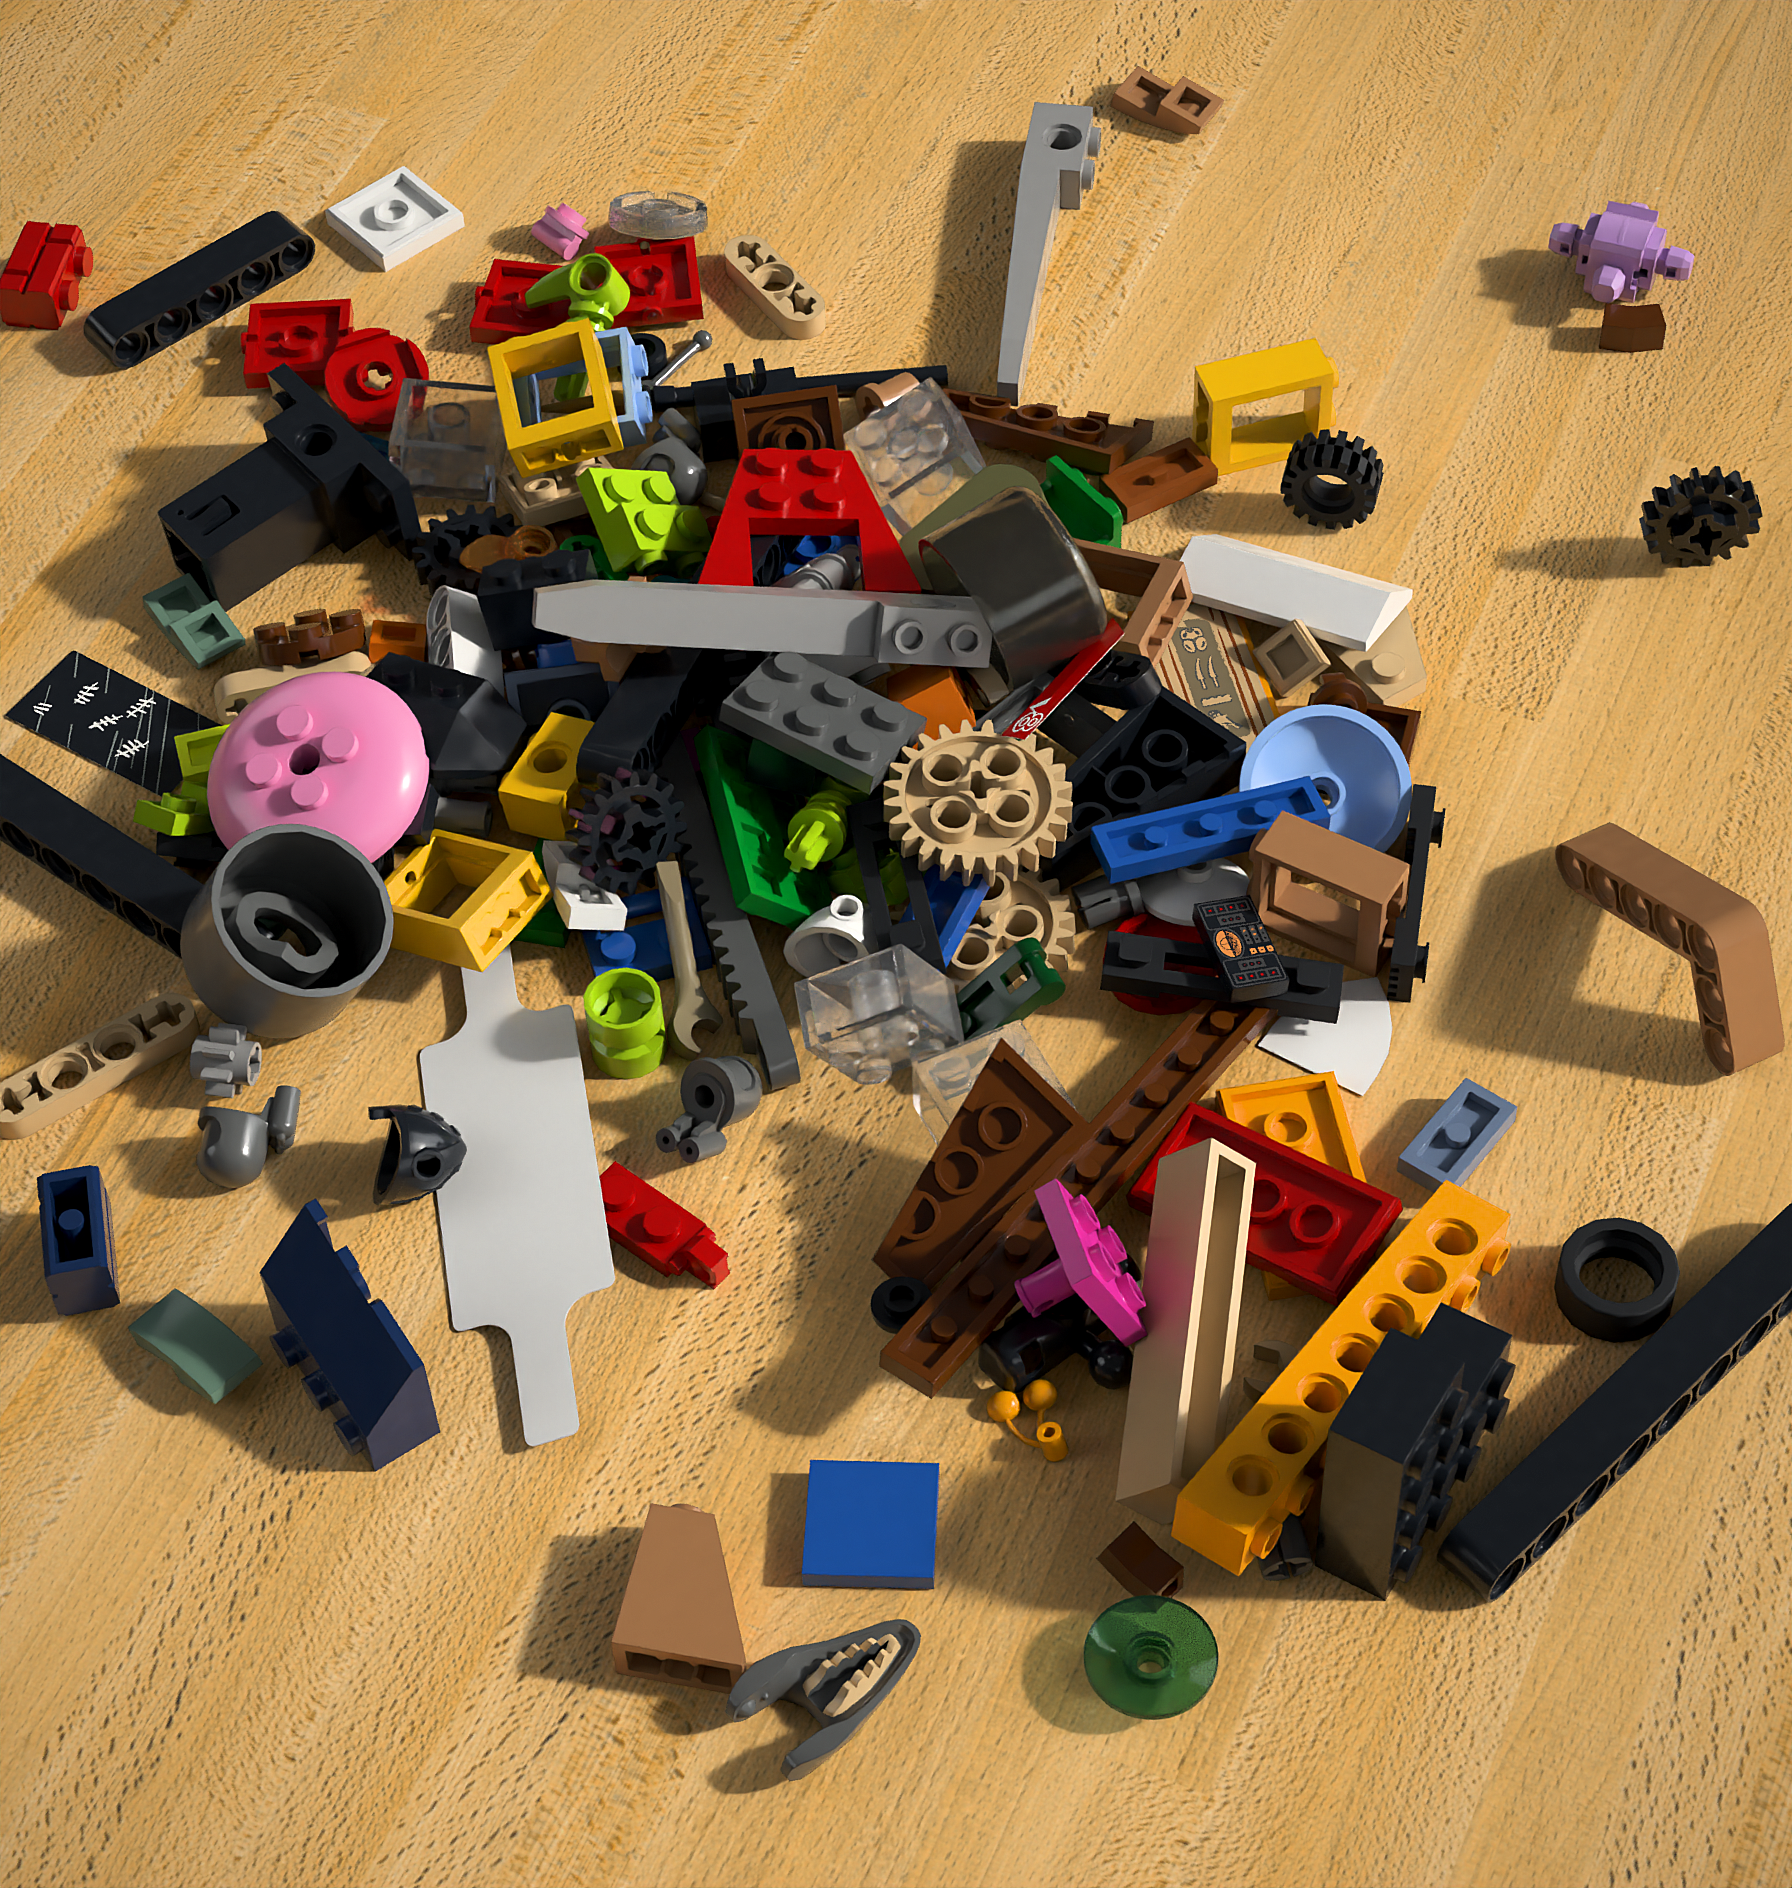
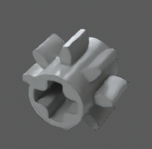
M219 1023L218 1027H210L209 1036L198 1035L191 1050L190 1073L193 1079L206 1081L205 1095L233 1098L234 1094L242 1093L243 1085L254 1086L257 1082L261 1069L262 1050L259 1042L245 1040L247 1034L246 1026Z

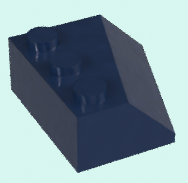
M315 1198L303 1206L259 1272L277 1331L270 1336V1341L278 1357L288 1369L297 1364L305 1375L301 1379V1383L315 1408L319 1412L329 1408L338 1420L333 1423V1426L348 1453L354 1456L361 1452L376 1472L440 1433V1427L424 1363L383 1300L377 1298L368 1303L367 1300L371 1299V1293L359 1270L358 1262L347 1245L335 1252L326 1222L328 1221V1216Z

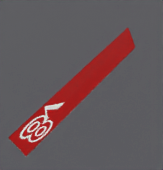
M1114 618L1082 649L1009 726L1001 737H1012L1026 740L1125 634Z

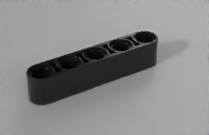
M270 211L264 213L98 306L86 318L83 327L84 336L115 366L121 369L134 367L301 272L313 259L315 243L308 234L281 212Z

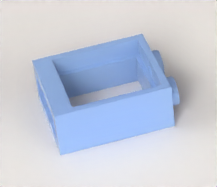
M627 327L595 332L602 349L606 368L621 366L625 415L617 416L623 447L646 444L645 423L653 421V413L648 392L642 391L641 377L648 376V362L643 345L635 346ZM584 359L512 380L522 428L542 422L539 380L587 372Z

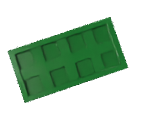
M706 724L693 740L736 907L748 914L764 917L795 931L812 914L830 906L833 901L822 862H818L813 870L803 868L800 873H797L790 869L792 862L784 857V850L790 843L788 826L794 815L806 805L804 796L743 782L752 743Z

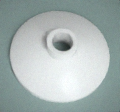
M1224 858L1136 878L1145 909L1162 920L1184 926H1195L1192 920L1194 904L1246 896L1250 881L1240 867Z

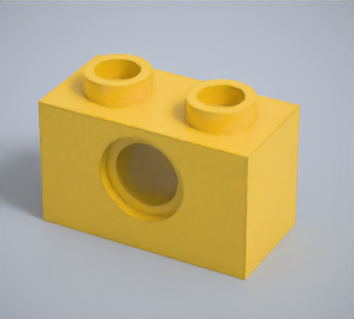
M551 712L539 731L530 737L526 750L513 769L504 775L498 789L499 800L503 806L510 830L553 841H570L565 838V832L572 828H577L578 820L568 814L570 808L582 809L586 803L580 794V790L583 787L593 792L599 789L581 785L576 776L579 749L595 722Z

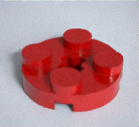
M383 328L357 330L341 339L335 347V352L329 358L324 377L325 392L331 407L357 432H387L395 430L412 421L423 410L429 386L428 365L420 349L407 338L404 341L398 336L390 335V330ZM376 369L380 376L389 375L391 381L385 383V389L375 390L373 387L368 388L364 384L368 380V371Z

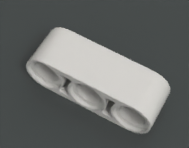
M446 585L440 586L432 597L427 613L426 627L429 663L487 679L504 697L501 650L494 651L477 595Z

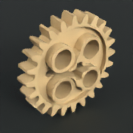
M962 720L960 733L953 734L948 727L941 724L939 725V738L936 741L923 733L919 734L918 750L904 746L901 749V763L890 764L889 781H884L883 819L884 822H889L890 840H901V855L904 858L919 853L918 869L920 871H924L937 864L940 866L941 881L949 878L954 871L961 872L964 886L970 885L974 874H982L987 885L994 886L995 874L1001 871L1011 881H1017L1018 865L1020 864L1033 872L1038 871L1039 854L1048 858L1055 856L1056 841L1065 842L1067 824L1071 823L1072 782L1065 781L1066 766L1064 764H1053V749L1048 747L1035 752L1036 735L1030 734L1026 740L1021 741L1012 737H1001L1002 734L994 733L992 720H986L981 731H973L968 720Z
M1018 865L1017 881L1014 882L1003 871L996 872L994 886H990L949 962L946 968L947 974H943L940 981L920 976L921 980L915 982L913 976L907 977L908 984L902 986L908 988L916 985L917 998L920 1002L936 994L939 1010L1011 946L1029 937L1036 938L1047 954L1045 964L1048 968H1053L1057 972H1067V955L1075 953L1074 935L1076 934L1075 915L1071 913L1069 895H1060L1059 881L1056 878L1043 882L1042 870L1040 868L1036 872L1029 870L1025 873L1023 872V865ZM910 897L906 898L901 904L895 905L894 912H889L892 925L898 924L910 903ZM1021 975L1012 984L1017 989L1027 979L1025 975Z

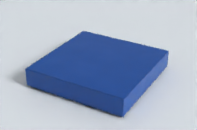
M810 1460L802 1563L803 1585L934 1589L940 1479L939 1463Z

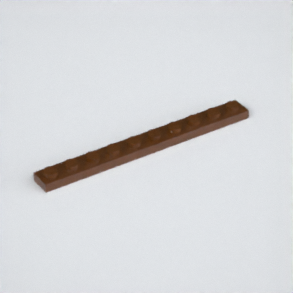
M1203 999L1089 1123L1090 1126L1042 1174L880 1351L879 1367L932 1399L1020 1301L1014 1285L1015 1281L1029 1276L1056 1261L1059 1257L1034 1190L1057 1178L1073 1198L1082 1194L1097 1215L1166 1138L1190 1101L1197 1103L1276 1015L1277 1009Z

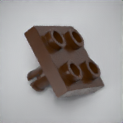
M836 385L730 401L739 462L744 449L818 450L829 448L833 450H846Z

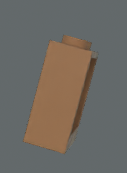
M1065 536L1055 556H1051L1047 560L1043 569L1042 579L1033 595L1027 597L1023 602L1019 623L1024 630L1025 636L1040 635L1087 645L1101 629L1063 621L1082 585L1141 597L1139 604L1123 631L1125 634L1111 649L1146 656L1150 659L1155 669L1189 607L1193 595L1185 565L1182 561Z
M1282 810L1269 830L1262 828L1256 834L1248 856L1249 860L1254 862V867L1246 895H1250L1266 931L1368 976L1376 977L1392 953L1396 917L1404 918L1410 864ZM1291 871L1359 900L1360 911L1292 882Z

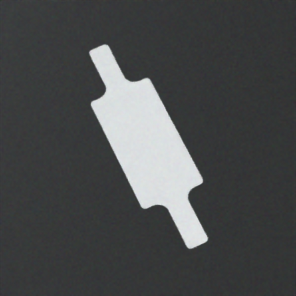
M508 944L483 972L461 967L467 1007L466 1021L461 1030L450 1039L425 1047L420 1053V1064L426 1111L438 1113L449 1125L457 1128L461 1134L460 1137L467 1147L460 1170L441 1189L436 1190L453 1327L457 1331H466L483 1325H494L504 1329L509 1334L513 1348L525 1442L530 1446H538L572 1436L579 1429V1417L565 1328L566 1316L572 1305L581 1297L610 1287L615 1281V1274L573 1008L567 1004L542 1011L525 1008L517 997L510 944Z

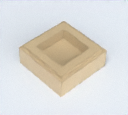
M1296 618L1252 651L1283 697L1291 696L1332 665L1303 621Z

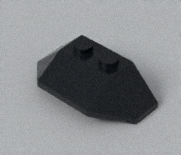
M388 652L359 674L388 687L407 704L422 728L421 733L424 740L425 754L429 758V778L477 779L496 774L498 779H502L507 772L513 769L526 750L530 737L535 733L487 679Z

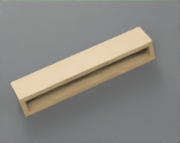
M1212 1137L1159 1159L1142 1288L1146 1306L1139 1311L1148 1335L1135 1342L1115 1501L1161 1525L1173 1522L1178 1494L1223 1443L1226 1433L1256 1163Z

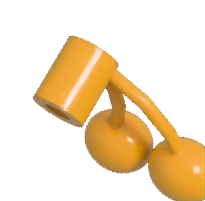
M1044 1379L1034 1380L1025 1387L1023 1392L1025 1405L1031 1410L1038 1411V1429L1036 1432L1038 1441L1025 1437L1011 1422L1021 1409L1020 1399L1015 1393L999 1391L989 1398L986 1410L990 1418L997 1422H1005L1009 1431L1024 1444L1042 1449L1044 1457L1052 1462L1060 1461L1067 1456L1069 1448L1060 1425L1056 1422L1044 1423L1045 1411L1052 1407L1057 1399V1389L1053 1383Z

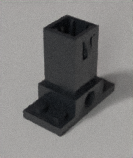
M285 363L267 373L273 396L269 398V402L276 414L274 418L263 424L267 441L158 511L176 569L182 575L190 573L210 602L217 600L225 612L331 543L345 554L375 534L386 548L389 549L394 546L408 561H411L413 559L412 548L418 547L416 535L418 532H422L409 480Z

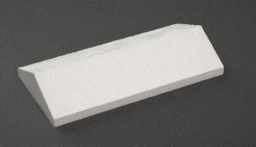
M1217 534L1192 536L1180 561L1184 562L1193 595L1191 602L1283 628L1295 618L1300 619L1313 637L1366 652L1412 599L1413 589Z

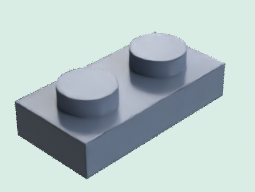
M1465 1078L1398 1157L1397 1172L1433 1193L1436 1192L1445 1180L1461 1187L1515 1122L1517 1106Z

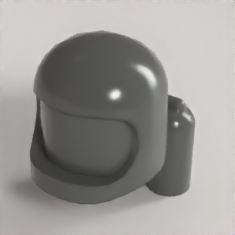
M669 408L659 418L658 423L661 425V428L657 430L652 438L654 444L635 459L630 470L667 472L670 482L675 488L680 505L691 506L702 496L708 481L706 467L699 459L700 454L698 453L702 444L701 434L674 408Z
M735 1055L722 1056L717 1059L703 1057L692 1061L683 1073L680 1088L681 1100L686 1112L677 1118L672 1125L662 1128L657 1132L656 1144L658 1148L665 1153L679 1150L680 1156L687 1163H694L721 1154L727 1144V1139L721 1132L722 1129L748 1118L758 1108L760 1103L762 1082L755 1067L747 1060Z
M278 1086L275 1097L268 1099L261 1115L221 1107L208 1106L201 1108L198 1126L203 1131L200 1151L196 1156V1163L200 1173L209 1182L221 1187L241 1188L251 1184L262 1172L269 1145L279 1155L283 1154L284 1150L289 1149L293 1145L301 1091L292 1086Z

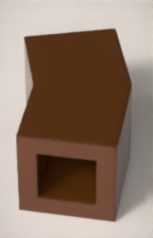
M1605 303L1599 349L1629 353L1662 350L1667 325L1660 305L1626 306Z
M1135 1521L1096 1558L1129 1593L1155 1614L1183 1588L1184 1566L1161 1549Z

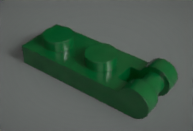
M1025 938L1011 946L905 1038L930 1084L942 1089L947 1087L997 1044L1000 1038H1004L1037 1008L1053 1003L1063 995L1066 985L1059 973L1053 968H1048L1045 964L1047 954L1036 938ZM1021 975H1025L1027 981L1015 989L1012 983Z

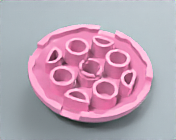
M335 671L311 673L289 679L268 689L249 703L234 718L220 739L211 761L208 775L207 799L212 824L220 840L229 850L240 839L256 830L278 824H302L323 829L339 836L357 848L370 863L374 862L402 837L403 833L412 823L424 798L429 775V758L425 754L424 740L421 733L422 728L407 704L388 687L375 680L351 673ZM318 765V767L313 772L306 775L302 773L304 768L306 770H310L312 767Z

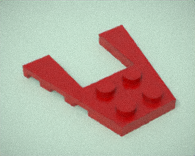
M779 448L743 450L698 584L753 586L750 535L857 536L862 591L921 594V587L851 450H833L829 448L818 450H785Z

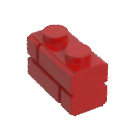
M26 222L0 278V314L2 321L7 326L29 328L32 324L36 329L58 330L63 323L67 311H74L79 300V283L82 277H89L93 269L92 249L86 247L82 229L78 225L56 223L52 227L46 222Z

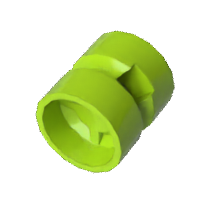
M627 967L611 969L598 975L587 986L583 996L592 1059L599 1070L611 1077L625 1080L641 1078L653 1072L664 1061L668 1050L660 988L653 977L637 969Z

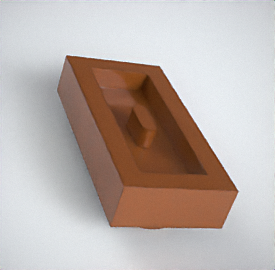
M1188 437L1123 465L1109 475H1100L1099 492L1105 498H1111L1121 510L1124 521L1130 523L1216 485L1218 481V468L1197 444Z

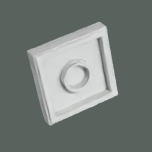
M405 166L325 210L327 224L385 272L465 227L463 213Z

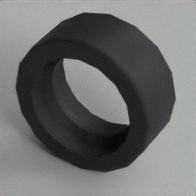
M1620 1217L1596 1219L1577 1228L1563 1244L1554 1290L1558 1307L1570 1324L1588 1336L1613 1343L1638 1341L1656 1332L1670 1316L1680 1270L1675 1251L1661 1234L1641 1222ZM1615 1257L1628 1260L1643 1268L1654 1281L1653 1293L1637 1302L1617 1303L1605 1300L1587 1290L1579 1278L1580 1269L1583 1265L1598 1258Z

